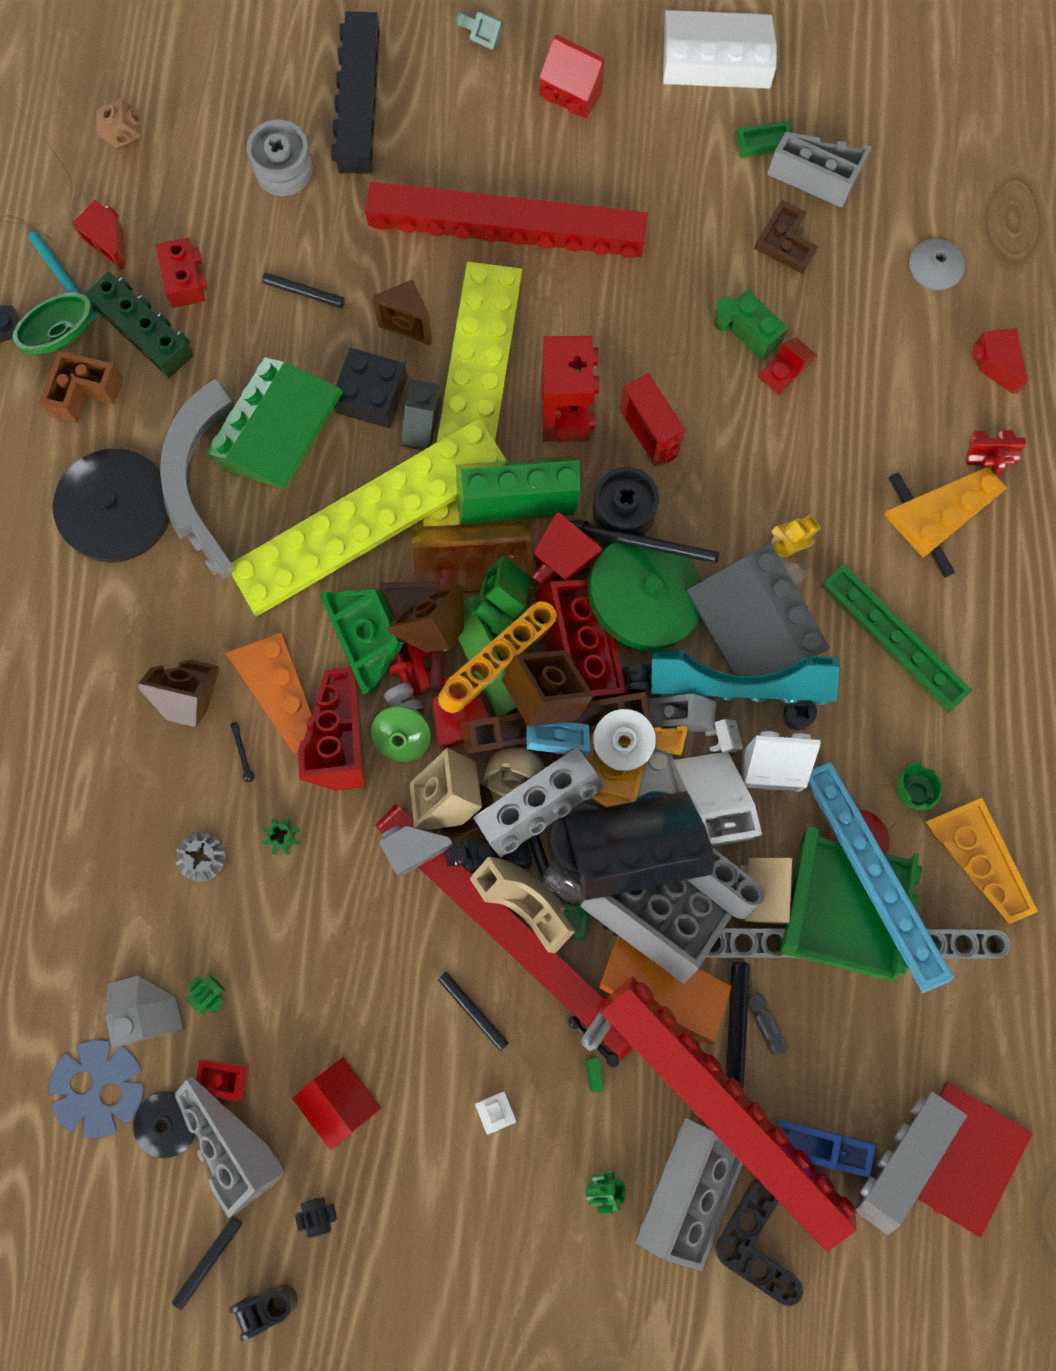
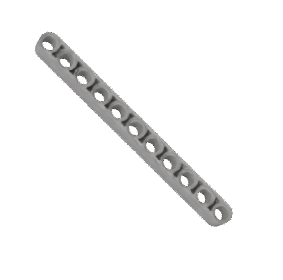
M724 928L717 939V949L714 952H709L706 958L797 957L780 953L784 929ZM927 929L943 959L1003 958L1010 951V939L1004 932L999 930ZM738 935H743L748 939L749 947L744 953L735 948L734 941ZM769 935L776 936L780 942V947L775 953L769 951L766 947V939ZM958 936L963 938L966 945L962 953L955 948V940ZM988 937H992L996 941L997 946L993 953L986 946Z

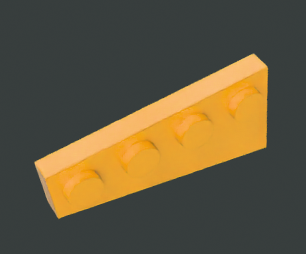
M986 467L889 509L884 516L924 558L1004 492L1007 487L989 467Z
M983 798L924 822L1006 924H1011L1038 912Z

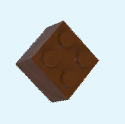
M566 650L517 654L513 657L501 679L528 727L577 721L593 698L592 692Z

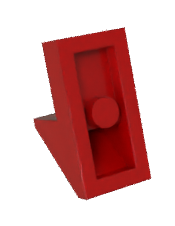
M795 337L782 344L779 354L760 372L758 378L780 396L817 357V354Z
M199 1060L196 1081L215 1097L242 1101L246 1093L249 1065Z

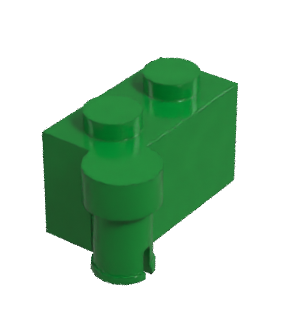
M748 289L736 300L727 296L719 299L716 304L715 328L719 324L717 330L727 331L732 325L731 332L760 360L763 361L782 344L788 327Z
M503 555L484 573L479 600L473 606L471 613L489 625L488 629L498 636L512 624L513 619H518L526 611L530 576Z

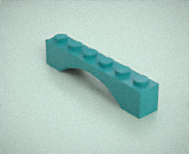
M654 650L652 657L651 693L658 694L661 697L676 696V694H696L705 698L707 696H719L722 700H735L737 697H743L755 702H764L768 699H780L784 703L810 700L814 704L825 705L830 701L837 702L839 661L838 657L805 656L797 663L777 672L764 675L741 676L711 669L695 660L685 651Z

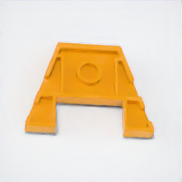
M677 726L673 729L654 728L656 736L654 750L682 756L688 727ZM592 732L590 752L585 758L597 773L604 788L589 800L601 808L637 801L646 763L630 771L610 768L598 757L593 742L594 732ZM622 737L618 743L621 747H627L630 745V740Z

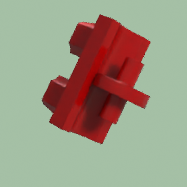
M1003 430L993 439H988L985 431H974L969 440V450L965 457L966 464L991 466L994 474H1002L1006 465L1019 463L1021 451L1026 447L1025 438H1017L1013 430Z
M407 642L404 643L401 648L402 653H398L395 657L396 664L389 667V673L391 676L399 675L401 684L410 682L414 689L413 696H420L427 689L440 683L439 680L442 679L438 667L427 669L424 667L423 660L431 659L434 656V651L426 653Z

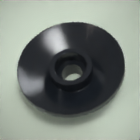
M166 1091L150 1096L140 1105L134 1117L133 1132L138 1145L144 1152L156 1158H170L182 1153L190 1146L196 1136L187 1128L175 1097L176 1092ZM160 1120H165L168 1124L165 1132H161L158 1129V1122Z

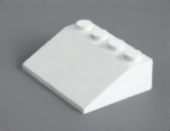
M665 10L663 84L771 88L776 70V38L772 15Z

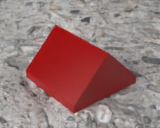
M344 1057L314 1078L292 1098L329 1150L333 1149L381 1109L378 1102Z

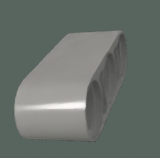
M713 848L715 854L713 875L687 881L732 916L739 919L747 918L763 902L765 897L764 890L757 881Z

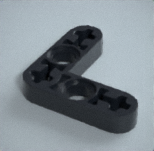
M756 1178L749 1185L715 1246L716 1255L724 1266L785 1306H793L801 1300L803 1295V1286L799 1279L753 1247L779 1202L773 1195L769 1200L766 1198L762 1199L759 1207L764 1210L762 1215L755 1208L747 1205L750 1200L756 1205L760 1198V1195L756 1192L759 1186L765 1188ZM744 1213H752L756 1217V1226L751 1231H744L739 1226V1219ZM735 1229L742 1237L748 1240L744 1244L739 1239L735 1247L739 1252L738 1256H730L726 1259V1252L723 1250V1247L725 1245H733L736 1237L731 1232ZM757 1260L764 1261L768 1267L767 1274L761 1279H755L750 1274V1267ZM774 1275L784 1284H788L791 1280V1286L795 1290L792 1295L786 1293L782 1297L783 1291L779 1286L771 1282Z

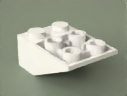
M761 732L760 736H756L741 752V778L746 788L801 792L808 785L821 740L811 739L809 734H792V738L779 737L778 732Z
M729 752L671 761L678 793L688 792L706 827L712 847L745 842L762 835L755 804Z

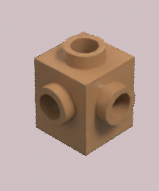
M122 98L96 110L97 135L115 148L142 137L140 112Z

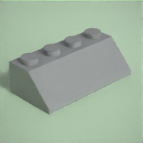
M685 1118L636 1240V1244L665 1261L702 1271L743 1166V1163L709 1127Z

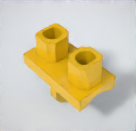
M807 515L802 520L797 518L794 521L776 526L771 531L774 535L771 543L780 558H787L795 552L813 545L815 540L812 536L821 529V526L812 515Z

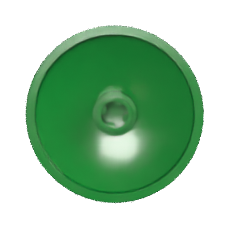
M614 542L600 554L593 564L588 578L587 592L589 603L600 625L619 642L640 650L666 649L682 641L696 627L700 620V615L686 590L700 583L701 579L687 557Z

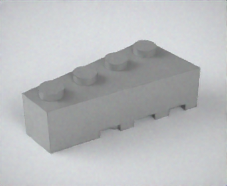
M934 1092L926 1099L921 1096L919 1097L910 1112L915 1117L909 1125L903 1123L894 1137L898 1142L892 1152L888 1149L877 1164L881 1170L875 1179L870 1176L860 1191L863 1198L856 1207L857 1213L886 1235L891 1234L901 1226L967 1117L965 1113Z

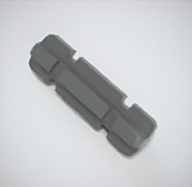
M756 994L748 998V1006L751 1012H755L754 1018L765 1040L769 1041L768 1046L771 1053L775 1056L786 1052L789 1046L785 1038L780 1036L782 1032L771 1010L766 1008L768 1004L764 996Z

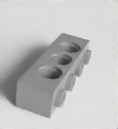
M576 747L473 818L489 844L501 858L505 854L515 851L521 843L530 837L540 834L545 827L558 818L568 815L573 808L583 801L593 798L604 786L595 770L579 748Z

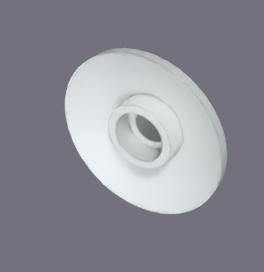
M620 709L608 713L599 721L595 728L593 742L595 751L604 764L615 770L630 771L641 767L650 759L655 749L656 736L652 724L645 716L633 710ZM622 737L628 738L630 745L621 747L618 743L619 739Z

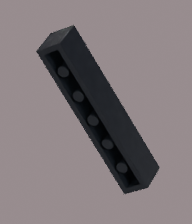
M345 11L344 23H340L339 27L340 41H343V47H338V63L341 65V71L336 72L337 89H340V94L335 95V112L338 113V119L333 120V135L337 139L336 144L331 146L332 161L337 162L339 173L372 174L380 43L378 12Z

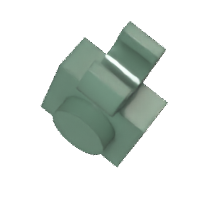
M477 11L476 17L467 12H458L455 24L471 30L470 40L495 50L497 49L505 22L485 12Z

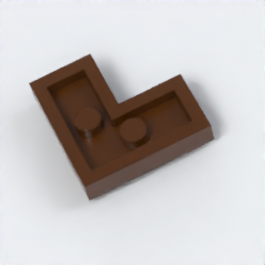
M781 200L758 238L754 249L803 274L814 257L818 246L795 235L806 212Z

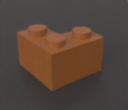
M58 350L39 403L51 417L78 423L87 398L114 404L123 378L113 363Z

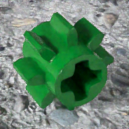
M272 818L273 825L269 829H262L267 833V839L262 844L264 846L273 845L271 853L277 855L280 849L290 855V847L293 844L300 845V842L295 839V834L301 830L298 827L290 829L291 820L289 818H286L283 824ZM280 830L288 833L284 836L285 842L283 843L275 840L279 837L278 831Z
M208 975L205 979L201 976H196L186 987L191 992L186 998L187 1002L202 1015L207 1010L215 1013L226 1002L221 997L226 991L225 988L211 975Z
M614 1171L600 1172V1174L592 1175L593 1181H590L586 1187V1198L590 1206H598V1214H612V1211H620V1205L626 1200L624 1182L621 1179H615Z

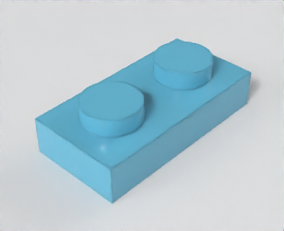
M561 722L527 726V749L567 754L578 747L584 757H587L590 752L589 725Z

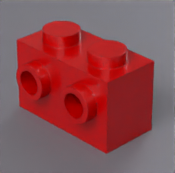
M189 237L156 244L164 290L172 308L204 302L203 290L208 289L204 272H199L198 265L203 264L199 248L193 247Z

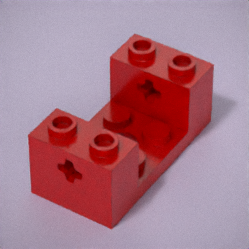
M543 336V442L558 441V439L588 441L589 431L595 430V414L589 413V406H593L594 394H599L600 389L599 376H594L593 366H598L599 349L598 347H593L592 336ZM571 407H576L577 411H572Z

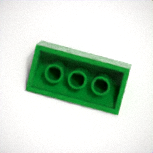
M572 456L455 465L460 525L554 517L558 512L563 516L575 514L581 490L580 461Z

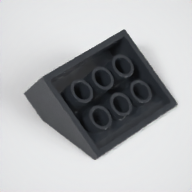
M687 791L565 816L586 901L713 875L715 854L706 827Z

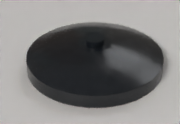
M105 449L84 456L65 472L54 494L53 516L59 533L75 551L95 561L108 563L122 562L142 555L160 540L170 522L163 500L160 470L149 459L130 450Z

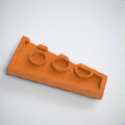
M282 632L225 653L294 754L298 753L300 742L304 740L307 731L306 725L309 717L312 716V712Z

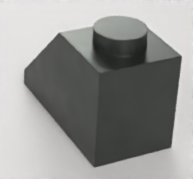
M411 379L404 411L401 441L403 447L425 450L431 446L442 400L440 385Z

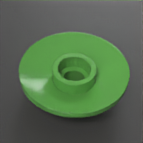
M392 706L382 710L374 719L371 727V738L376 749L386 758L397 762H410L418 759L427 751L431 742V729L425 717L415 709L406 706ZM394 736H401L404 741H398Z

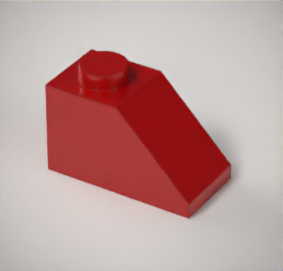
M94 199L72 222V225L82 240L119 269H122L125 266L123 229L117 220L119 215L109 205L103 206Z
M1017 328L982 332L972 349L973 358L978 362L979 371L1012 394L1018 393L1027 383L1028 379Z

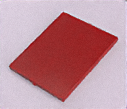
M946 1082L939 1096L965 1113L967 1117L917 1199L931 1207L936 1214L944 1215L981 1238L1033 1133L993 1110L991 1105L983 1104Z

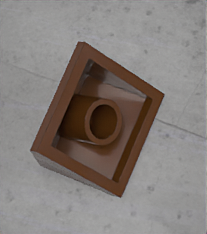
M413 280L374 295L373 304L378 327L431 345L432 333L429 313Z

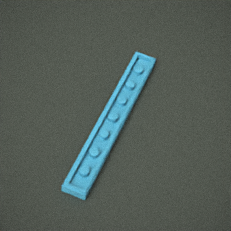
M830 761L812 769L808 787L922 993H925L953 981L954 976L832 762Z

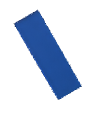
M777 1120V1125L785 1131L789 1142L797 1150H803L811 1163L867 1178L872 1177L878 1144L792 1122Z

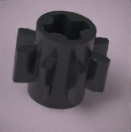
M325 1197L301 1203L302 1212H298L295 1215L298 1231L306 1229L308 1238L332 1231L330 1223L335 1222L337 1219L334 1203L326 1205Z

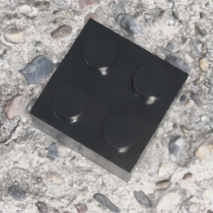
M349 348L336 387H339L343 393L334 407L335 412L390 428L407 381L405 363Z

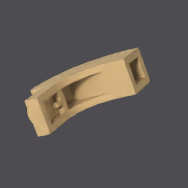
M488 857L469 878L485 902L499 903L518 913L530 925L549 953H556L576 932L562 912L566 908L541 881L514 863L500 858Z

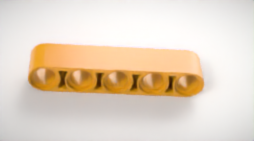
M537 602L450 677L438 696L442 709L450 713L462 710L509 667L515 655L524 654L538 642L556 620L557 615L553 606L547 602ZM534 616L541 618L544 624L537 622ZM513 634L521 636L524 642L515 639ZM493 652L499 653L504 661L497 660L493 656ZM471 671L480 673L483 679H476L471 674ZM449 690L457 691L462 699L452 697Z

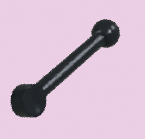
M237 722L231 723V729L235 736L244 770L243 780L245 782H252L255 776L250 771L239 725Z
M576 1016L569 1018V1027L577 1029L584 1036L587 1030L580 1024V1020ZM600 1044L596 1049L606 1058L607 1064L610 1067L618 1066V1056L610 1054Z

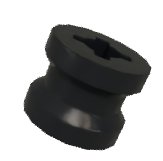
M638 664L622 668L626 694L651 692L652 683L649 681L650 665Z
M798 700L796 703H789L783 711L784 723L787 727L796 731L806 729L817 717L816 705L810 700Z

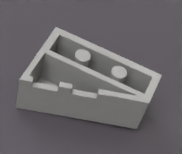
M785 132L775 150L767 175L843 208L863 170L872 146L864 145L862 149L847 147L846 142L837 141L835 145L820 142L819 137Z

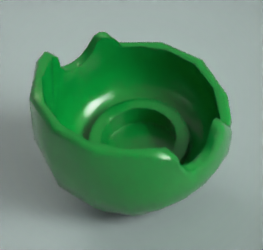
M915 762L907 765L896 779L895 792L898 799L908 808L925 811L936 806L942 797V783L934 769L925 768L921 765V762Z

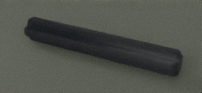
M736 961L732 963L731 972L732 988L730 992L726 1075L729 1079L731 1077L736 1079L744 1088L750 965L747 962Z

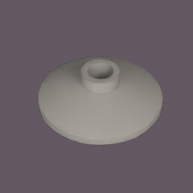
M929 239L915 247L909 259V269L912 277L921 286L934 291H943L954 287L961 280L965 271V260L961 251L951 242L943 239Z

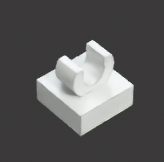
M723 719L714 722L715 731L705 732L706 736H718V744L709 747L710 751L733 753L744 749L736 720Z
M505 1091L475 1103L487 1135L517 1122Z

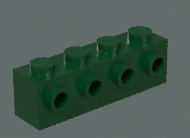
M108 271L85 291L84 295L88 297L93 308L165 376L170 378L193 357L188 346L191 342L180 330L175 333L170 328L171 323L162 313L158 312L155 314L151 310L152 306L141 294L136 297L131 292L133 290L123 277L120 276L117 279Z

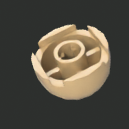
M525 744L498 749L490 758L485 770L484 781H489L487 787L500 796H505L545 769L543 759L535 751L527 749Z

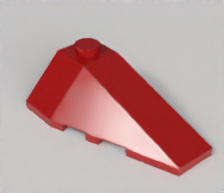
M351 667L325 670L315 698L316 704L312 716L309 717L306 725L307 731L304 740L300 742L298 748L299 779L334 791L366 787L357 680Z

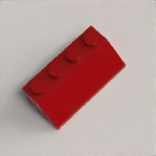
M588 580L550 581L534 593L536 603H549L553 606L557 615L555 622L543 636L546 652L567 651L593 694L591 701L626 694L627 691L625 689L616 641L600 625L593 614L588 599Z

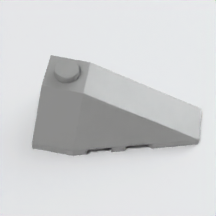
M193 1077L186 1079L175 1093V1097L188 1130L198 1137L200 1150L197 1153L200 1161H207L213 1176L208 1179L210 1187L226 1215L230 1218L270 1189L285 1172L281 1167L278 1157L272 1153L269 1146Z

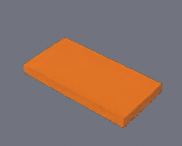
M618 935L599 988L612 994L633 976L639 983L643 982L651 989L654 999L662 1007L666 1006L672 1011L676 1017V1022L684 1031L689 1030L697 1039L708 1045L714 1044L732 986L700 969L683 984Z

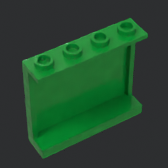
M807 826L801 838L790 897L789 923L785 924L780 953L895 982L902 973H906L908 966L839 842L818 837L820 829ZM883 853L916 910L918 895L914 894L915 884L919 883L922 874V866L918 865L919 854L914 853L910 859Z

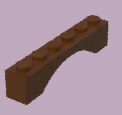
M646 692L590 701L580 719L569 722L589 725V732H594L597 724L605 715L620 709L639 712L651 722ZM520 713L460 722L465 753L527 743V724Z

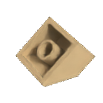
M446 748L410 782L413 826L416 829L425 831L463 825L482 808L476 761L449 748Z
M792 858L746 859L744 865H740L739 868L762 886L765 897L763 902L747 918L741 919V922L776 926L789 923Z

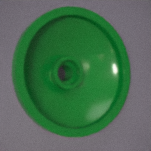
M76 292L51 297L32 308L22 317L14 329L13 342L21 352L31 355H45L55 353L58 350H64L75 343L89 326L93 315V305L88 297Z

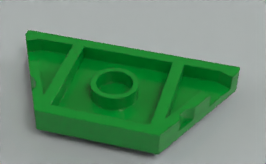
M370 589L320 593L319 595L362 694H373L404 644L402 639L390 634L387 630L388 626L394 621V618L382 591Z

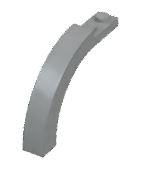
M214 379L193 394L173 419L163 444L160 475L166 511L180 540L188 536L196 551L202 550L208 558L205 560V563L214 576L218 574L224 581L232 576L233 565L194 509L187 489L188 466L197 444L211 427L228 416L232 411V401L219 382Z

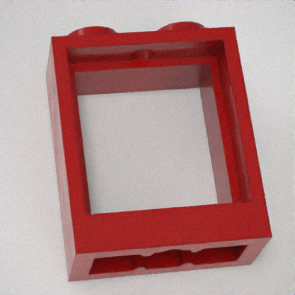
M647 373L623 386L619 411L653 465L656 466L661 462L667 464L677 458L685 429L651 375Z

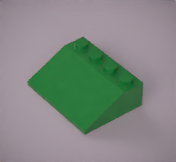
M265 357L258 365L255 374L243 390L233 410L228 414L227 420L219 433L214 437L206 454L229 473L285 490L343 391L339 387L286 362Z

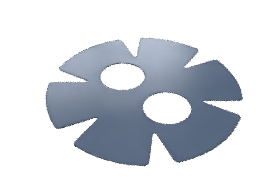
M95 1040L77 1045L76 1049L81 1065L71 1056L65 1054L57 1063L50 1079L49 1094L68 1095L51 1105L55 1117L70 1132L85 1117L83 1137L98 1138L115 1133L116 1128L111 1113L116 1115L125 1124H128L137 1112L142 1100L143 1083L125 1082L141 1072L138 1062L122 1046L117 1049L108 1061L109 1041ZM80 1071L89 1073L93 1079L92 1088L83 1095L73 1092L70 1085L72 1077ZM107 1083H115L121 1088L122 1097L116 1105L107 1106L100 1100V1090Z

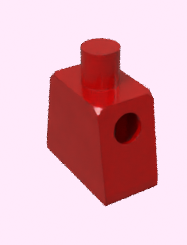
M558 512L533 552L534 559L541 565L532 574L531 578L541 587L549 583L554 576L560 581L572 580L600 556L602 548Z
M453 675L439 680L441 688L444 687L448 679ZM449 690L452 697L462 699L457 691ZM478 695L456 713L446 712L442 709L438 696L432 699L437 740L441 751L464 744L460 722L490 718Z

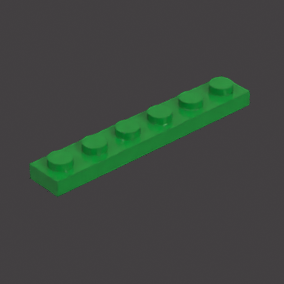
M844 564L822 583L821 587L948 713L973 691Z

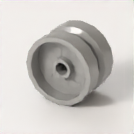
M277 119L266 121L253 130L248 138L246 148L255 180L260 187L268 193L278 196L293 195L304 189L312 178L314 168L307 138L301 128L290 121Z

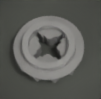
M195 832L193 835L184 838L181 845L176 849L175 863L180 873L189 880L196 882L208 881L217 876L222 870L226 858L225 849L217 837L209 833ZM201 848H204V854L212 859V861H201L196 866V859L192 858L189 853L199 852Z

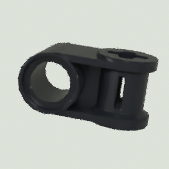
M286 1284L277 1285L258 1295L255 1294L229 1307L230 1312L235 1313L241 1329L240 1340L250 1339L287 1319L297 1305L298 1298L294 1288ZM273 1297H282L286 1302V1310L280 1311L276 1309L273 1305Z

